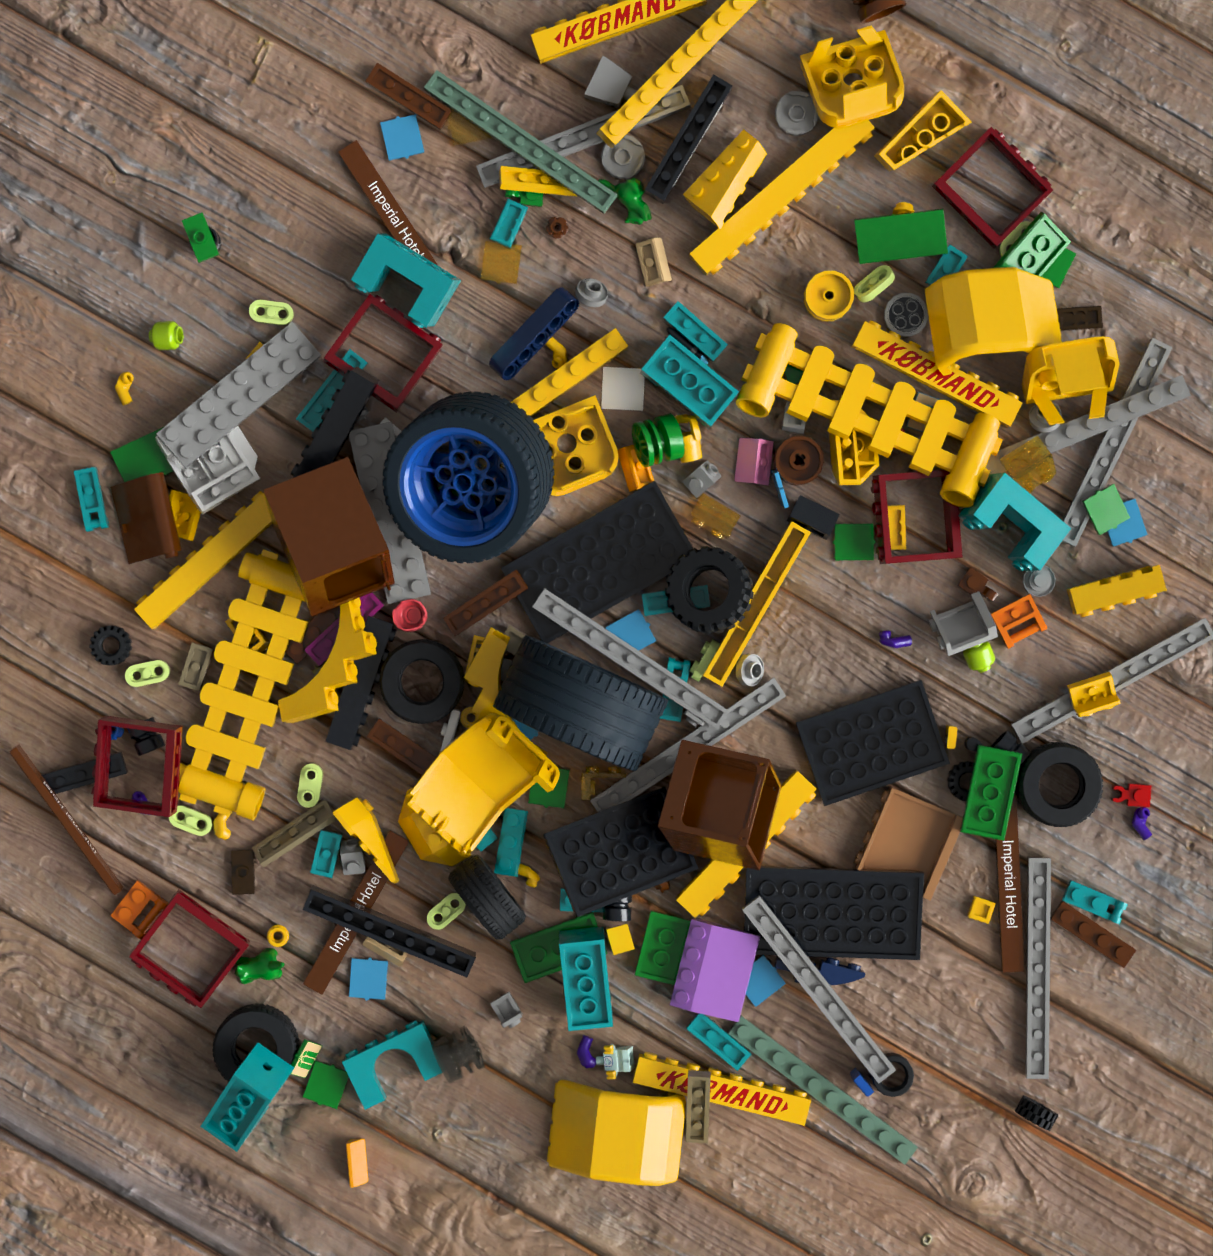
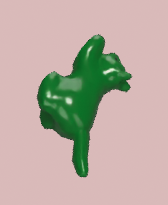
M628 179L626 182L613 185L607 180H598L616 193L617 198L627 208L628 217L625 219V223L641 225L643 221L652 219L648 205L642 200L645 190L643 183L639 179Z
M266 948L256 957H240L235 963L238 965L235 969V975L240 979V983L248 984L260 978L264 980L280 978L282 975L281 968L285 964L277 961V951L274 948Z

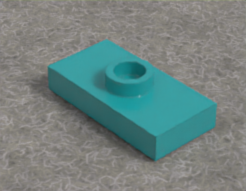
M507 199L490 240L511 248L528 207Z

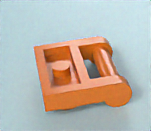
M1027 594L990 613L1007 649L1013 647L1014 643L1038 631L1043 632L1047 629L1031 594ZM1034 617L1036 623L1009 636L1007 630Z
M137 880L110 916L131 931L137 938L141 939L168 902ZM152 900L155 903L154 907L141 924L136 926L133 922L149 901Z

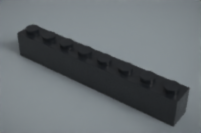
M312 885L303 906L304 911L466 978L476 959V952L315 885Z

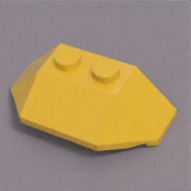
M862 409L859 413L868 416ZM852 429L848 440L829 432L832 473L838 485H861L879 467L878 454L868 450L872 440L871 437Z
M405 795L398 823L421 860L454 866L471 856L470 853H466L462 857L451 847L452 840L450 843H447L435 832L437 826L432 829L420 818L421 811L416 814L406 805L407 797Z

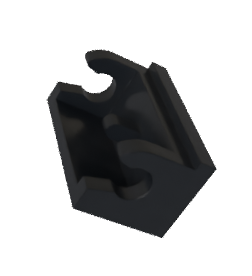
M800 495L787 521H792L812 534L827 540L840 514Z

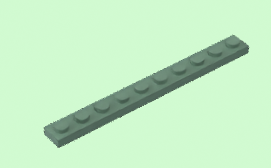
M438 70L435 71L424 86L425 91L603 214L606 213L616 199L617 194Z
M740 1015L739 1022H735L728 1031L730 1036L904 1165L917 1150L918 1146L742 1015Z

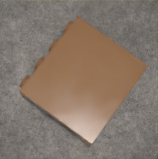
M889 787L888 791L884 790L880 802L883 804L880 811L876 810L871 822L874 825L871 831L867 830L864 836L863 843H865L863 851H858L854 863L857 864L855 868L859 871L861 869L923 871V898L931 901L959 836L963 817Z

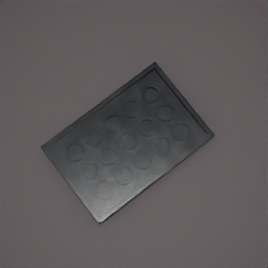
M922 680L795 722L824 806L950 764Z
M666 787L543 834L576 918L699 869L694 856L674 851L658 827L667 795Z

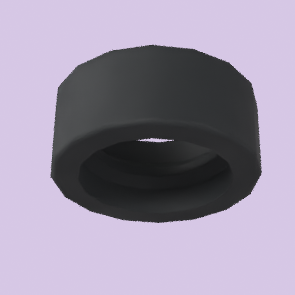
M884 1054L890 1062L899 1063L904 1068L905 1079L901 1085L894 1088L887 1087L882 1082L878 1084L871 1075L872 1082L877 1090L885 1096H901L913 1084V1068L908 1060L900 1054Z

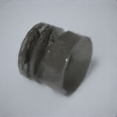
M466 1026L460 1027L462 1038H460L457 1031H452L454 1041L452 1043L445 1036L431 1041L435 1058L450 1084L464 1078L462 1070L464 1066L471 1074L475 1073L473 1062L479 1070L485 1068L480 1046Z

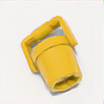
M687 414L675 415L674 417L678 424L689 422L691 431L682 433L684 455L680 458L681 463L702 458L701 433L697 418L694 415L688 416Z

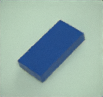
M854 1068L850 1072L851 1078L866 1097H869L874 1093L871 1085Z

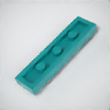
M351 349L342 358L343 361L353 368L359 367L363 370L368 364ZM333 370L296 420L312 432L317 426L319 427L324 421L321 419L323 413L327 408L331 409L334 403L331 400L337 389L341 390L344 382H342L344 376Z

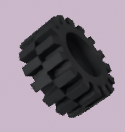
M114 625L105 626L93 633L94 636L90 639L91 644H89V648H91L92 656L94 655L96 661L101 662L103 665H117L129 657V652L132 650V640L129 639V634L123 628ZM107 637H114L119 642V649L114 654H108L103 649V641Z
M971 761L959 762L958 765H954L953 769L949 771V777H947L948 789H950L952 795L962 801H966L968 790L960 786V778L965 773H972L974 762Z
M1024 1095L1015 1109L1017 1114L1048 1131L1051 1130L1059 1116L1051 1109Z

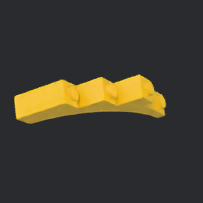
M360 598L340 605L339 628L335 644L319 673L306 686L294 694L278 700L282 722L295 723L338 711L339 700L335 689L357 683L358 671L354 661L377 654V642L373 633L364 631L365 622L361 616Z
M490 627L464 676L470 685L482 687L471 711L480 719L489 713L500 714L518 728L511 717L493 707L498 692L502 689L501 665L510 637ZM535 745L538 749H540V750L547 756V752H546V751H544L543 749H541L540 747H538L537 745Z

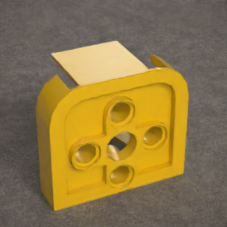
M872 25L857 29L858 34L861 36L859 38L830 46L833 37L817 42L813 52L800 55L801 69L819 118L826 125L835 128L848 127L896 111L902 104L904 98L903 77L885 30L876 32ZM850 73H856L862 77V80H856L851 85H847L844 82V77Z
M1104 336L1047 344L1032 350L1026 357L1021 384L1025 403H1035L1047 423L1054 425L1065 423L1051 400L1092 394L1089 419L1104 417L1107 392L1114 390L1120 364L1114 340Z
M596 395L533 420L539 425L540 431H543L545 435V440L548 441L549 446L553 449L551 458L554 462V484L551 487L552 493L550 496H562L605 479L616 469L619 458L617 447ZM556 417H562L565 420V425L560 429L552 425V421ZM585 429L592 430L594 433L592 440H583L581 437L582 431ZM570 434L576 439L577 445L574 451L563 453L559 450L557 441L560 436ZM572 458L581 460L582 465L578 470H573L569 467V461Z

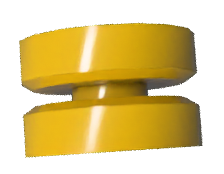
M823 271L816 274L808 282L803 293L805 308L814 319L822 322H833L842 318L851 308L854 300V289L850 280L844 274L837 271ZM827 292H830V296L833 297L831 300L825 297Z

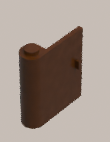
M164 472L146 475L110 487L128 564L165 555V559L179 556L178 552L182 551Z

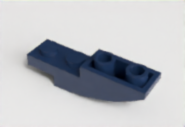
M776 957L775 968L790 972L783 961ZM827 957V960L821 959L819 967H816L830 986L853 982L865 977V972L861 970L860 965L848 963V966L839 964L840 960ZM793 977L794 982L799 983L797 979Z

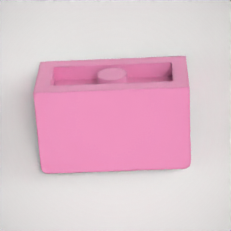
M753 438L739 439L735 482L769 485L774 441Z

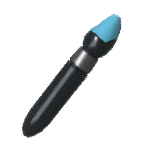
M667 327L668 335L674 337L706 365L708 364L702 352L698 351L677 330Z

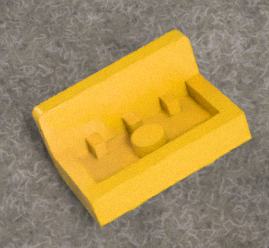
M171 490L169 498L179 538L193 541L201 512L188 494Z
M1110 672L1067 685L1072 708L1078 717L1090 716L1094 712L1111 709L1120 704Z

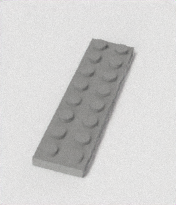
M291 322L156 433V436L186 469L317 361L321 354L296 325Z
M392 421L352 430L349 434L359 482L389 549L395 584L390 585L391 590L389 591L387 587L384 588L387 603L391 604L431 595L422 551L419 549L420 547L412 544V541L407 539L404 533L398 529L397 523H394L393 516L388 511L389 507L386 505V497L383 494L384 486L382 485V479L384 476L382 474L385 468L384 462L387 459L388 451L391 449L390 446L395 441Z

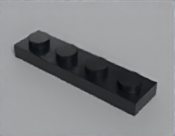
M122 751L110 754L109 779L127 774L128 770ZM96 759L41 775L55 794L95 783L92 772L94 765H96Z

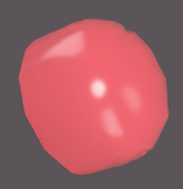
M415 599L400 601L398 606L392 611L393 623L398 629L405 632L418 631L424 626L428 618L425 606Z

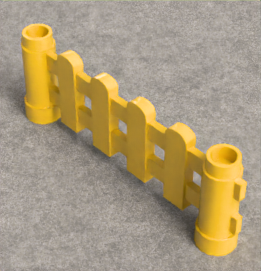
M775 323L770 333L767 335L761 333L754 348L759 351L754 365H747L741 378L746 383L742 385L736 399V405L739 409L755 417H767L775 401L774 395L790 401L786 413L807 422L811 411L831 420L827 431L848 440L853 429L871 437L872 440L868 450L886 458L890 456L894 447L913 456L909 464L911 469L929 476L935 465L950 472L946 476L940 490L941 497L958 507L966 508L973 506L980 488L979 485L984 487L991 470L986 469L990 455H997L1003 439L998 438L997 431L1000 421L990 414L977 413L973 422L967 424L954 418L956 407L949 401L937 400L933 408L913 400L916 390L906 382H897L892 390L872 382L875 372L868 365L856 364L852 372H849L832 364L834 353L827 347L816 346L811 354L795 348V340L798 334L795 329L786 324ZM788 364L804 371L798 385L782 379ZM824 381L844 389L839 403L819 395ZM865 398L885 407L879 421L859 413ZM906 417L925 425L920 439L900 431ZM946 435L962 441L957 455L941 449Z
M264 549L259 555L247 552L241 562L238 577L248 580L251 586L246 600L235 599L229 606V618L237 621L238 625L232 642L221 641L215 648L214 658L217 662L223 663L224 666L218 684L207 683L201 690L200 700L203 704L209 705L210 708L204 726L195 724L187 731L186 742L189 746L196 748L191 764L185 765L180 763L178 789L180 793L179 799L195 805L198 799L215 805L214 812L230 816L233 811L236 812L237 816L252 821L257 817L262 805L265 787L250 782L244 783L242 779L247 766L256 769L260 768L266 747L254 744L261 724L270 727L274 726L279 705L269 702L275 681L284 685L288 684L294 663L283 660L289 639L302 643L308 621L297 618L302 601L305 602L290 565L279 561V554ZM268 590L286 595L280 612L263 606ZM255 628L273 633L266 654L248 648ZM241 670L258 675L252 696L234 690ZM227 712L244 717L238 738L220 732ZM212 754L230 760L225 776L207 770Z

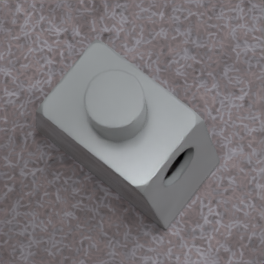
M602 56L584 93V98L619 108L622 100L628 101L637 90L629 87L632 81V76L608 58Z

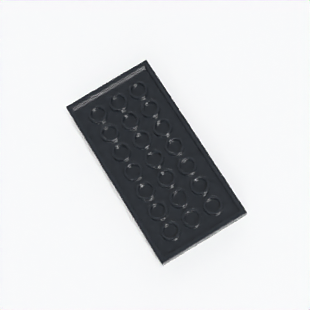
M653 481L507 564L501 570L505 576L517 570L528 586V589L519 594L517 598L541 640L548 644L569 631L533 608V605L544 589H547L592 619L673 572L670 569L672 565H677L680 562L678 558L683 554L687 556L689 550H692L693 547L658 485Z
M761 866L759 871L746 868L745 906L760 895L807 956L920 960L923 871L866 869L859 871L857 869ZM744 913V931L760 936L756 955H777Z

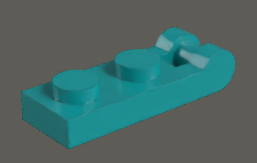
M97 467L74 471L86 532L94 531V528L98 527L102 529L109 528ZM98 512L99 518L92 520L90 513Z
M669 657L667 670L672 673L674 669L682 670V675L679 678L687 682L691 661H676L675 658ZM663 694L662 697L666 698L668 703L660 719L681 722L683 707Z
M1072 880L1069 881L1062 898L1063 901L1119 925L1122 920L1120 916L1128 906L1125 902ZM1109 904L1115 906L1112 914L1106 912Z

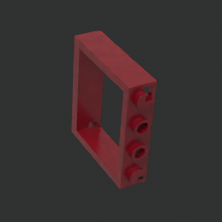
M990 127L932 187L995 249L1053 189L1051 188L1052 185L1047 181L1048 179L1045 176L1041 177L1035 171L1036 167L1029 160L1025 161L1020 156L1021 152L1013 144L1009 145L1004 140L1005 136L1002 132L1000 133L997 129L994 130ZM987 140L1040 192L999 235L946 183Z
M369 294L327 352L323 362L342 376L348 370L354 369L337 357L336 353L369 307L373 306L432 347L397 398L378 384L371 396L397 413L439 354L443 344L440 343L441 339L433 333L427 334L422 330L423 328L405 319L404 313L399 309H391L385 305L386 301L378 295L372 296Z
M937 470L932 471L929 476L920 472L873 476L872 487L870 488L871 492L874 493L875 500L872 504V512L876 516L874 535L878 538L876 554L878 553L880 564L963 558L960 517L958 516L959 507L944 499L947 552L894 557L891 555L886 481L941 477L943 485L946 476L950 472Z
M104 716L99 719L98 727L95 729V734L97 735V743L94 747L96 765H94L92 772L93 778H95V784L91 791L94 799L93 807L164 817L174 815L177 812L183 726L114 716ZM112 726L166 733L162 803L108 796Z
M178 889L130 952L129 957L132 958L131 961L138 968L144 967L150 971L149 975L156 981L162 980L168 984L167 988L175 994L180 993L186 997L185 1001L189 1005L192 1004L195 1007L197 1005L202 1008L247 949L250 940ZM176 904L236 946V949L201 995L141 952Z

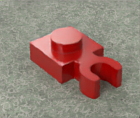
M1128 783V789L1125 790L1122 786L1114 785L1112 789L1119 790L1121 794L1118 798L1113 797L1111 800L1122 802L1124 799H1127V806L1150 808L1152 786Z

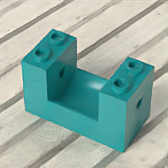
M377 234L351 279L356 283L355 287L364 293L379 291L391 269L423 288L408 316L413 318L411 322L421 328L435 326L461 280L388 234Z
M671 335L666 338L640 372L656 387L660 386L697 418V421L708 430L739 393L737 389Z
M1006 473L989 474L985 486H980L973 506L964 508L958 515L963 520L962 524L970 530L990 529L1001 513L1025 532L1024 536L1008 556L1013 561L1012 565L1021 572L1040 571L1071 530L1066 523Z
M603 927L559 931V948L568 1031L613 1027Z
M257 1043L234 1073L200 1127L237 1152L269 1108V1104L286 1082L294 1067L260 1043Z

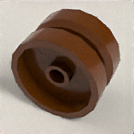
M852 0L854 5H863L857 12L862 24L884 18L902 9L907 4L905 0Z
M805 436L791 437L782 442L777 448L773 458L774 469L779 472L780 479L785 483L794 486L805 485L816 479L821 473L824 464L823 452L820 446L811 438ZM796 457H800L802 459L801 465H795L794 461L796 460Z

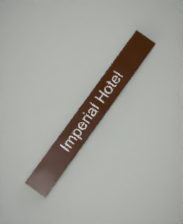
M355 140L340 150L338 153L394 239L438 265L358 141Z
M20 744L15 746L10 751L11 756L112 894L116 895L119 893L123 885Z
M1014 795L1005 840L995 839L1001 969L1003 973L1025 972L1017 796Z
M390 830L385 843L395 867L409 840ZM374 861L371 863L351 901L370 909L388 880V877ZM337 924L303 984L323 995L357 932Z

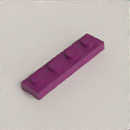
M373 593L360 597L361 616L366 623L367 617H373L384 604ZM340 617L305 649V652L319 666L328 659L332 651L339 628Z

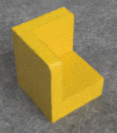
M628 924L612 928L610 926L606 927L613 955L635 949Z

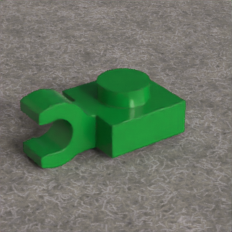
M506 190L505 197L521 198L520 204L524 206L542 207L543 193Z

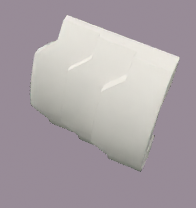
M239 426L186 469L157 436L155 437L175 475L202 515L222 504L223 501L237 494L242 489L260 480L255 471L258 456Z

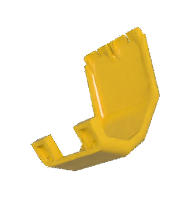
M1015 267L972 269L944 275L925 289L935 361L943 376L952 374L951 364L961 358L989 353L1017 351L1030 353L1040 346L1062 342L1053 284L1049 279Z
M489 713L474 722L438 754L406 795V805L416 814L421 811L420 818L432 829L437 826L435 832L447 843H450L452 840L451 847L463 857L466 853H471L500 814L535 783H538L547 793L554 790L559 780L560 772L558 767L506 717L497 713Z
M559 1080L555 1083V1102H553L551 1117L553 1124L550 1126L549 1142L551 1144L548 1146L547 1162L550 1167L592 1180L632 1185L661 1186L677 1180L686 1109L684 1095L668 1092L666 1097L644 1096L604 1091L568 1080Z

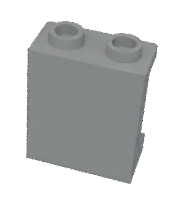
M979 591L971 594L972 602L936 615L935 610L930 611L931 619L928 620L932 632L937 631L939 636L936 637L941 650H946L948 656L998 637L996 624Z

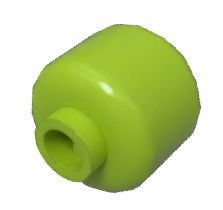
M175 321L156 322L152 330L149 331V340L158 350L177 349L184 339L183 329Z
M988 641L963 650L968 668L978 670L979 673L988 671L991 668L990 665L995 661V655Z

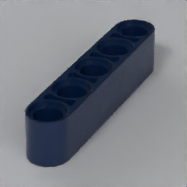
M560 287L556 289L492 356L489 361L490 368L502 379H512L576 312L579 307V301L565 288Z

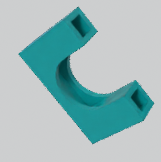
M417 1020L406 1024V1029L400 1032L397 1029L385 1035V1039L379 1042L377 1039L365 1044V1049L360 1051L354 1049L345 1054L346 1058L343 1059L342 1064L365 1110L386 1099V1094L375 1073V1062L378 1056L387 1050L401 1049L408 1052L414 1058L424 1081L445 1072L446 1067L424 1021L418 1023Z

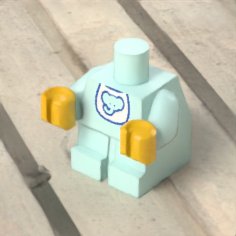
M613 1044L605 1045L603 1047V1050H605L603 1056L596 1057V1064L604 1065L606 1075H608L606 1077L607 1080L616 1079L618 1072H630L635 1068L633 1046L615 1048Z

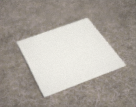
M603 367L601 409L643 411L645 377L640 374L641 369Z

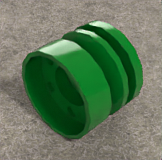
M669 413L655 417L653 422L650 419H646L643 422L633 423V445L642 466L646 468L653 466V464H660L662 459L669 462L683 457V435L674 415Z

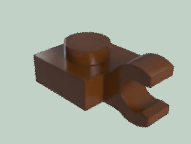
M971 567L957 585L970 595L979 591L980 594L990 601H994L998 593L985 586L989 580Z

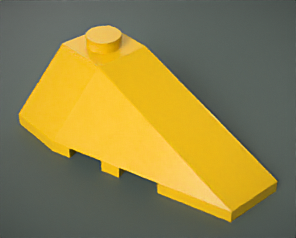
M357 797L336 809L333 815L346 831L355 838L358 837L360 839V847L369 855L372 854L374 856V863L392 883H398L400 880L376 816L372 812L374 807L367 799L362 800Z

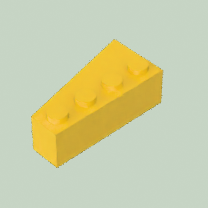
M942 90L938 91L893 135L874 157L888 171H893L972 122Z
M743 129L683 193L684 197L696 211L721 230L724 225V218L728 213L732 212L735 207V200L739 194L742 195L745 191V184L756 173L767 155L766 151L756 138Z
M1160 565L1146 566L1066 589L1072 612L1076 615L1080 614V618L1092 615V610L1100 608L1101 611L1111 610L1115 608V604L1122 603L1124 606L1135 603L1137 598L1144 597V600L1156 597L1157 593L1167 591Z

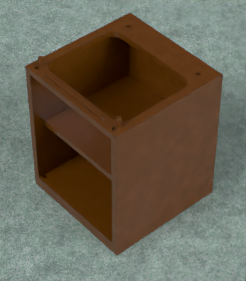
M348 457L263 490L273 527L311 616L387 587L388 591L391 590L390 585L395 584L389 549Z
M681 740L658 827L674 851L760 871L782 788L770 759Z

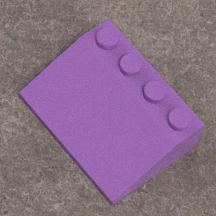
M699 918L691 919L670 1005L691 1012L739 1022L760 936Z

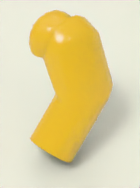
M551 337L545 345L553 351L552 366L558 369L567 362V350L555 338Z
M130 372L121 373L115 384V390L123 406L133 402L128 392L134 379Z
M220 813L217 814L213 821L214 832L217 838L227 840L231 835V831L226 826L229 816Z
M520 863L518 875L527 877L525 882L527 886L537 887L538 881H540L539 875L529 866Z

